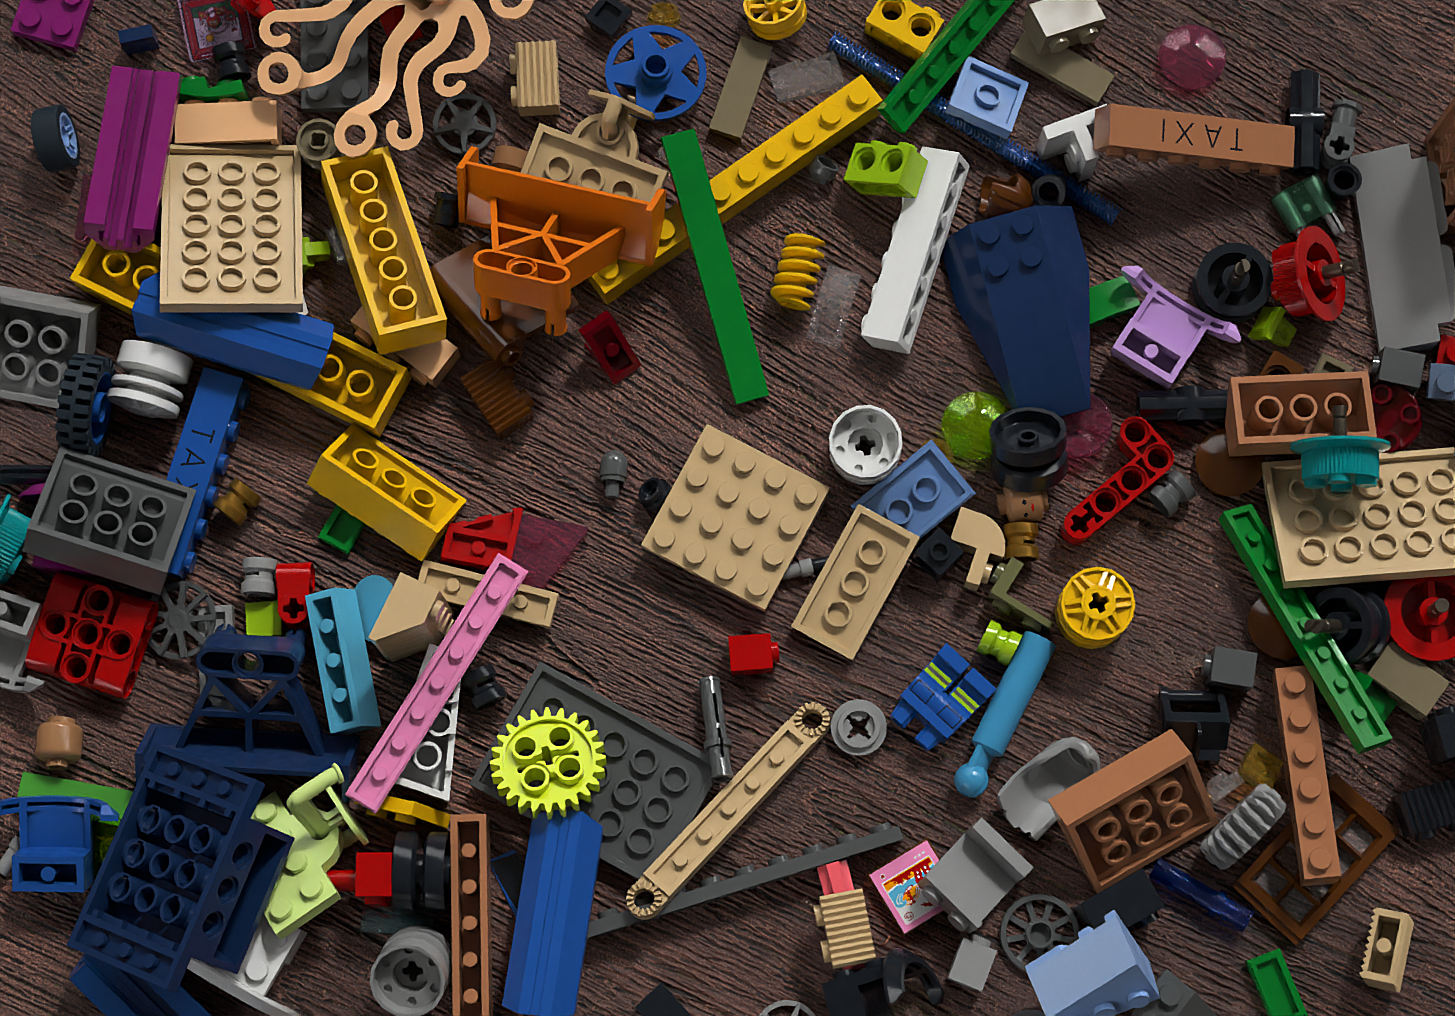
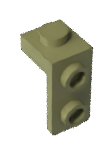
M1011 557L1007 565L1000 562L990 578L991 581L995 582L987 597L993 601L991 606L1005 615L1009 616L1010 613H1013L1023 619L1021 624L1028 630L1039 634L1040 631L1047 634L1053 626V622L1006 594L1024 564Z

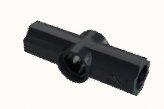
M1301 69L1291 72L1289 75V107L1286 110L1285 125L1295 126L1294 167L1289 168V173H1293L1296 176L1318 174L1320 171V138H1322L1324 130V109L1320 108V73L1311 69Z
M1190 385L1177 387L1172 391H1138L1136 416L1145 419L1147 422H1175L1179 426H1197L1205 424L1206 421H1225L1228 390H1205L1202 386Z

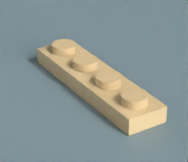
M423 560L418 580L440 590L447 603L464 607L484 574ZM521 584L501 617L551 629L559 593Z

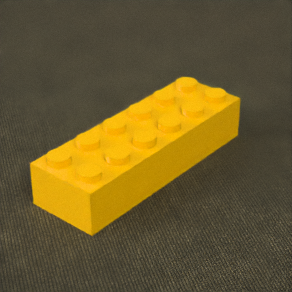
M388 146L372 149L367 155L359 158L346 155L321 161V183L378 355L445 340L447 318Z

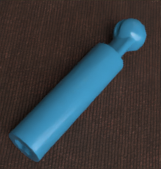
M1030 631L1024 632L971 740L975 750L969 762L960 766L955 773L954 783L960 794L969 798H975L983 794L987 789L989 783L988 768L994 757L1003 756L1056 648V645L1048 639Z

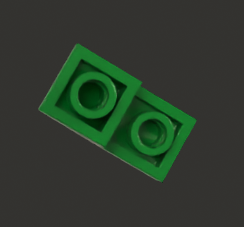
M188 76L183 78L181 82L179 102L183 104L187 100L218 103L223 98H233L239 102L249 101L247 91L241 79L236 81L234 79H225L218 82L214 87H210L205 76Z
M1124 276L1089 288L1090 328L1102 325L1106 319L1135 311L1141 305L1131 283Z

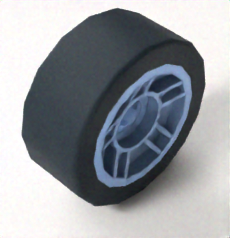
M60 104L35 109L31 116V134L42 166L48 172L75 168L80 160V144L76 127L69 111Z

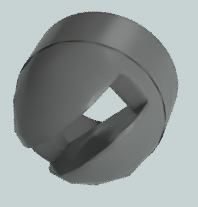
M816 155L809 168L811 179L822 185L831 182L839 171L836 163L822 155Z

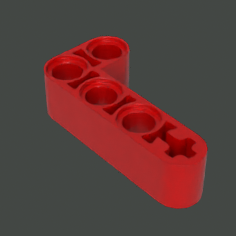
M1137 416L1129 417L1121 424L1116 434V444L1130 461L1066 515L1061 525V535L1067 543L1082 545L1160 481L1172 467L1174 462L1172 449L1145 419ZM1136 429L1140 432L1142 440L1131 442L1125 436V430ZM1152 454L1161 456L1165 466L1163 468H1154L1148 462V456ZM1125 476L1134 477L1139 484V488L1136 490L1126 489L1122 484V478ZM1096 499H1108L1112 503L1113 510L1110 512L1100 511L1096 506ZM1088 514L1091 519L1086 523L1083 530L1072 531L1073 522L1075 524L1080 523Z

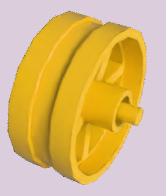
M744 0L743 3L751 30L758 37L766 40H780L791 36L802 27L808 12L804 0ZM796 5V7L793 10L788 9ZM754 13H762L757 19L753 17Z

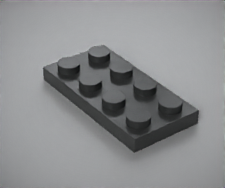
M300 0V9L322 7L332 0ZM353 0L345 11L332 19L301 22V68L304 72L319 71L330 64L345 27L369 3V0ZM369 25L356 38L351 47L347 62L339 74L329 81L301 91V110L303 113L346 112L370 98Z

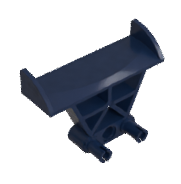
M221 624L216 628L214 634L207 637L197 654V667L200 672L209 676L187 724H150L135 752L136 785L154 743H158L228 770L241 773L316 777L323 771L331 768L333 763H336L344 777V782L342 783V803H350L351 799L345 793L356 778L360 736L324 733L297 676L306 653L304 646L307 643V635L302 629L297 628L296 634H293L294 628H291L285 633V637L237 634V630L232 625L228 624L224 630V624ZM244 653L255 655L258 661L247 659ZM237 678L272 681L254 699ZM213 684L224 696L208 695ZM283 688L288 700L272 698ZM198 716L245 719V729L193 725ZM259 719L299 722L303 732L259 730Z

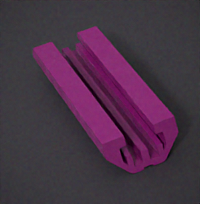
M112 65L83 222L85 234L106 250H125V252L137 253L154 241L183 77L182 73L158 72Z

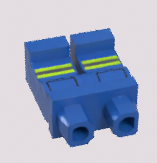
M947 643L900 695L899 703L890 716V719L903 730L914 718L918 719L925 727L914 740L926 752L936 747L940 742L944 744L997 690L975 668H972L960 683L947 694L948 689L963 675L970 665Z

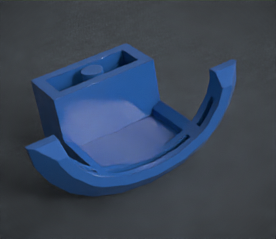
M37 795L1 799L0 816L19 812L20 849L12 855V891L84 893L94 882L93 814L100 817V821H119L120 814L106 802L89 797Z

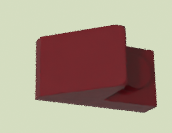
M606 310L578 330L586 342L584 344L585 348L614 385L642 366L612 315Z

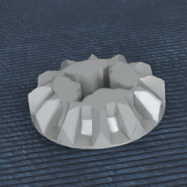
M861 699L848 701L842 704L832 717L831 736L838 748L851 756H866L874 752L881 746L886 737L887 723L885 716L879 707L870 701ZM847 717L858 723L869 717L870 719L867 721L865 731L870 739L866 736L863 737L861 734H857L855 737L852 736L850 739L847 738L852 730V725Z

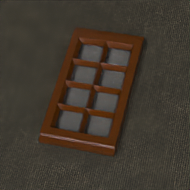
M1336 772L1327 781L1341 871L1339 881L1333 884L1301 887L1291 819L1231 885L1242 898L1294 946L1306 936L1400 832Z

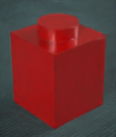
M770 633L728 636L731 676L773 673V663H780L778 642H771Z

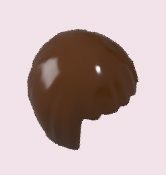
M1015 173L1009 179L985 175L980 189L979 212L984 220L1031 207L1033 198L1030 184L1018 173Z

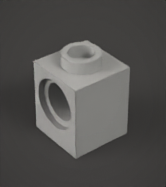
M971 934L970 939L963 937L958 945L946 980L976 992H982L997 950L990 948L991 941Z

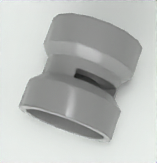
M265 557L243 558L242 570L245 572V580L241 583V594L250 597L276 596V584L273 582V576L276 573L278 561Z

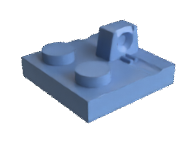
M968 56L963 62L945 112L1007 139L1012 132L1029 82Z

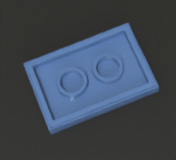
M931 439L854 502L851 507L855 510L857 505L860 504L919 536L921 539L976 493Z

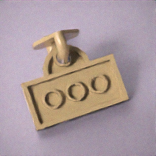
M589 89L588 95L592 99L606 104L603 113L590 115L578 123L572 135L539 123L520 173L648 202L651 201L658 188L663 189L669 173L637 160L639 144L637 135L633 130L637 118L629 114L649 121H654L656 116L652 112L636 105V94H628L627 98L629 100L627 101L613 94Z

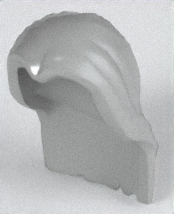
M1077 737L1062 738L1051 743L1041 753L1021 767L999 791L997 802L1000 808L1004 810L1003 815L1013 828L1019 827L1024 834L1029 833V838L1035 841L1039 840L1057 822L1048 799L1101 770L1098 753L1089 743Z

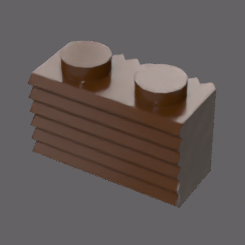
M490 358L462 376L460 380L499 440H502L534 419L531 408L535 406V403L525 389L518 391L512 382L517 377L511 367H499Z

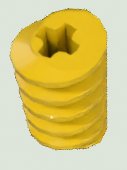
M789 234L784 239L786 247L781 250L783 260L778 262L777 265L780 273L774 276V283L777 286L771 288L770 295L782 306L795 310L809 311L811 305L804 302L803 298H813L814 292L807 289L806 286L817 285L818 280L810 276V272L821 271V267L813 263V260L824 259L825 254L816 249L827 244L810 235Z

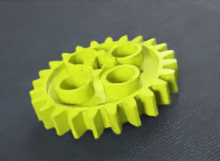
M546 707L544 715L538 717L533 709L530 714L531 719L528 721L520 715L517 716L519 726L516 728L513 725L507 724L508 736L498 735L497 741L500 747H492L491 749L493 758H495L490 761L491 771H494L491 775L493 784H499L497 786L499 796L507 795L506 801L509 807L518 802L520 814H523L528 808H532V815L535 819L541 810L546 811L548 820L552 819L554 810H559L560 814L566 817V807L571 806L577 812L580 811L578 800L582 799L590 803L592 800L589 790L599 792L600 784L597 779H605V770L602 767L607 765L606 755L602 754L605 752L604 743L597 742L599 740L598 731L593 730L589 732L590 725L588 720L578 725V716L575 712L566 719L563 708H560L556 716H551L549 707ZM560 739L569 741L567 744L563 746H556L553 744L555 741ZM525 749L534 751L529 756L519 755ZM551 761V765H546L545 762ZM568 770L578 771L573 777L563 776V773ZM534 780H541L544 782L539 787L528 786V784Z

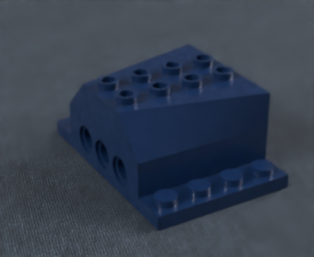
M154 743L66 946L175 993L179 988L191 958L238 974L295 839L288 834L251 819L265 784L256 779Z

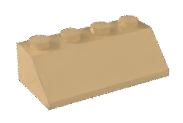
M400 572L368 638L387 660L394 662L427 650L429 643L436 646L440 645L442 638H445L455 622L452 619L454 612L440 590Z

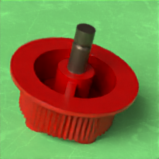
M1317 226L1306 227L1300 232L1297 241L1280 245L1278 249L1273 250L1272 268L1274 281L1271 282V294L1276 301L1281 300L1284 308L1295 317L1314 314L1321 321H1333L1341 314L1345 302L1344 275L1359 272V263L1357 259L1341 262L1338 251L1328 234Z
M1455 575L1393 580L1387 589L1383 601L1390 615V637L1404 652L1418 659L1443 661L1455 657Z

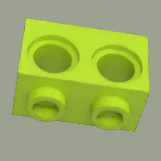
M877 140L870 141V144L855 143L843 180L860 194L916 198L928 160L917 152V147L906 142H899L898 145H887Z

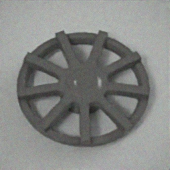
M187 581L169 583L163 586L161 595L154 593L150 600L157 602L162 597L168 612L158 610L157 616L164 618L165 621L153 628L149 645L157 654L166 658L185 659L199 653L204 641L214 633L216 610L211 597L200 586ZM180 588L177 605L175 606L168 592ZM189 588L198 592L199 595L186 607L185 598ZM206 600L210 615L195 616L193 610ZM210 621L206 637H203L194 629L196 622ZM167 629L168 632L161 646H159L153 635ZM188 633L200 642L191 651H187L184 635ZM174 635H177L180 653L167 651Z
M1031 894L1014 902L1005 912L1000 925V944L1010 962L1026 972V965L1021 961L1031 949H1036L1037 958L1043 955L1044 949L1050 951L1054 948V941L1072 944L1079 939L1078 932H1080V928L1075 914L1062 900L1047 894ZM1033 900L1048 901L1041 919L1037 918L1031 902ZM1024 903L1031 919L1029 923L1013 915V912ZM1056 904L1067 915L1054 923H1050L1048 919L1053 905ZM1010 920L1024 928V933L1006 936L1008 921ZM1071 920L1074 937L1055 933L1056 928ZM1025 940L1027 945L1015 957L1008 943Z

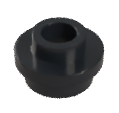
M656 477L648 479L643 483L638 493L642 506L648 511L660 509L672 488L670 483L664 479Z

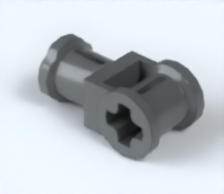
M1341 99L1334 100L1332 103V110L1334 111L1332 122L1326 134L1324 145L1320 149V166L1327 171H1330L1336 164L1347 163L1355 150V143L1353 141L1356 131L1355 123L1357 117L1362 114L1363 109L1355 101ZM1335 149L1338 150V155L1334 153Z

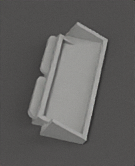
M1409 143L1351 156L1348 163L1356 166L1362 175V184L1353 195L1377 353L1384 346L1409 352L1432 350L1440 342L1438 327L1449 326L1455 320V267L1453 254L1449 246L1441 245L1439 237L1446 233L1448 223L1438 165L1433 161H1427V156L1411 159Z

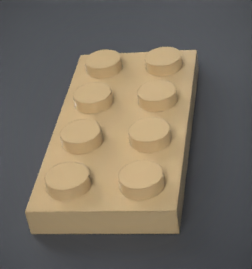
M858 504L791 627L843 656L854 660L920 537Z

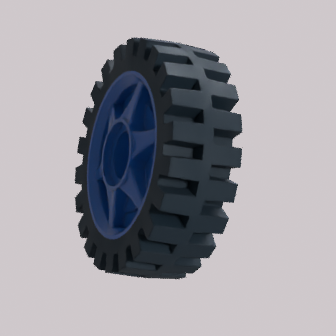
M76 353L72 356V360H69L68 369H65L63 374L64 381H61L60 385L61 395H58L57 400L59 408L56 409L58 420L55 423V430L58 431L56 434L58 449L60 446L94 457H99V454L102 453L103 447L107 443V436H109L111 431L110 423L113 421L112 412L115 409V404L106 398L108 390L115 387L111 379L115 375L116 369L111 358L94 354Z

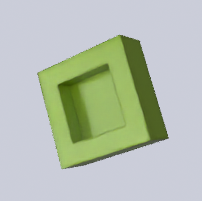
M278 600L245 603L247 635L284 637L283 620L278 614Z

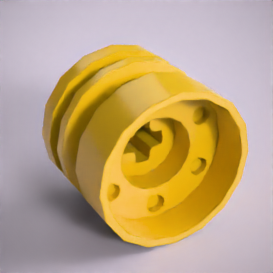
M1093 567L1081 570L1070 578L1057 598L1055 608L1057 627L1067 640L1078 647L1096 649L1108 646L1120 637L1133 618L1136 603L1132 588L1123 576L1112 569ZM1093 598L1097 603H1104L1100 611L1101 613H1099L1097 608L1090 609L1089 605Z

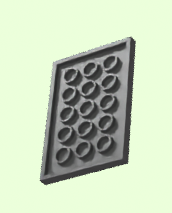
M540 661L498 735L508 736L507 724L517 728L519 726L517 716L519 715L526 721L530 720L531 710L533 709L538 717L544 715L546 707H549L551 716H556L560 708H563L566 719L575 712L578 716V725L585 720L589 721V732L597 730L599 735L597 742L604 743L605 752L602 754L606 755L607 765L602 767L605 770V779H597L600 784V791L589 790L592 801L589 803L582 799L578 800L580 811L603 826L600 859L639 880L651 864L694 820L714 785V782L711 781L709 756ZM496 736L469 784L508 806L506 801L507 795L499 796L497 790L499 784H493L491 775L494 771H491L490 761L495 759L491 749L492 747H500ZM560 739L555 741L553 744L556 746H563L567 744L569 741ZM525 749L519 755L529 756L534 751ZM551 761L545 762L546 765H551ZM568 770L563 773V776L573 777L578 771ZM534 780L530 782L528 786L539 787L544 782L541 780ZM518 802L510 806L511 809L519 812ZM571 806L566 807V811H576ZM528 808L522 815L532 820V808Z

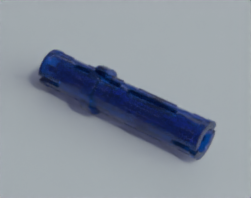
M1160 857L1148 876L1208 910L1207 915L1212 918L1216 915L1239 928L1242 932L1246 929L1250 922L1249 919L1254 914V911L1226 897L1227 893L1220 890L1217 892Z

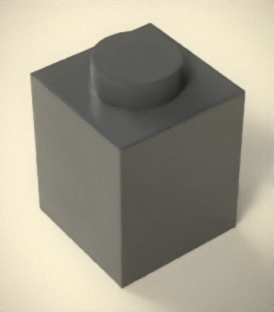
M1384 346L1377 356H1372L1368 375L1373 376L1371 388L1379 384L1402 387L1413 395L1420 388L1426 355Z
M1215 646L1209 655L1205 654L1203 657L1201 675L1206 676L1205 685L1248 692L1253 688L1258 653Z

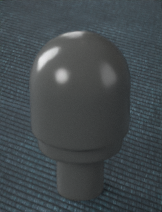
M618 450L606 452L600 461L599 477L601 478V483L606 484L605 498L608 499L619 498V485L625 484L627 479L628 461L626 456Z

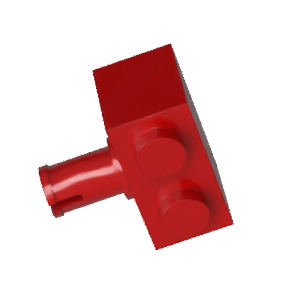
M356 852V870H328L326 872L337 891H355V896L364 900L365 905H369V907H391V901H393V852Z

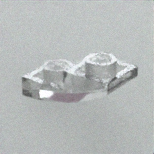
M834 51L805 62L797 59L768 71L779 103L810 97L846 85Z

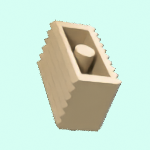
M545 40L543 42L515 43L516 54H509L510 73L517 74V86H511L512 106H518L520 116L560 114L558 50L556 41Z
M863 889L818 897L819 904L813 905L817 927L824 926L826 940L820 941L824 963L831 962L832 969L876 959Z
M1375 908L1373 909L1375 915L1371 917L1374 922L1370 923L1372 929L1368 931L1371 936L1367 937L1369 943L1365 945L1368 950L1364 952L1366 957L1362 959L1365 964L1361 966L1363 971L1359 974L1369 987L1400 992L1414 922L1409 916L1410 914Z

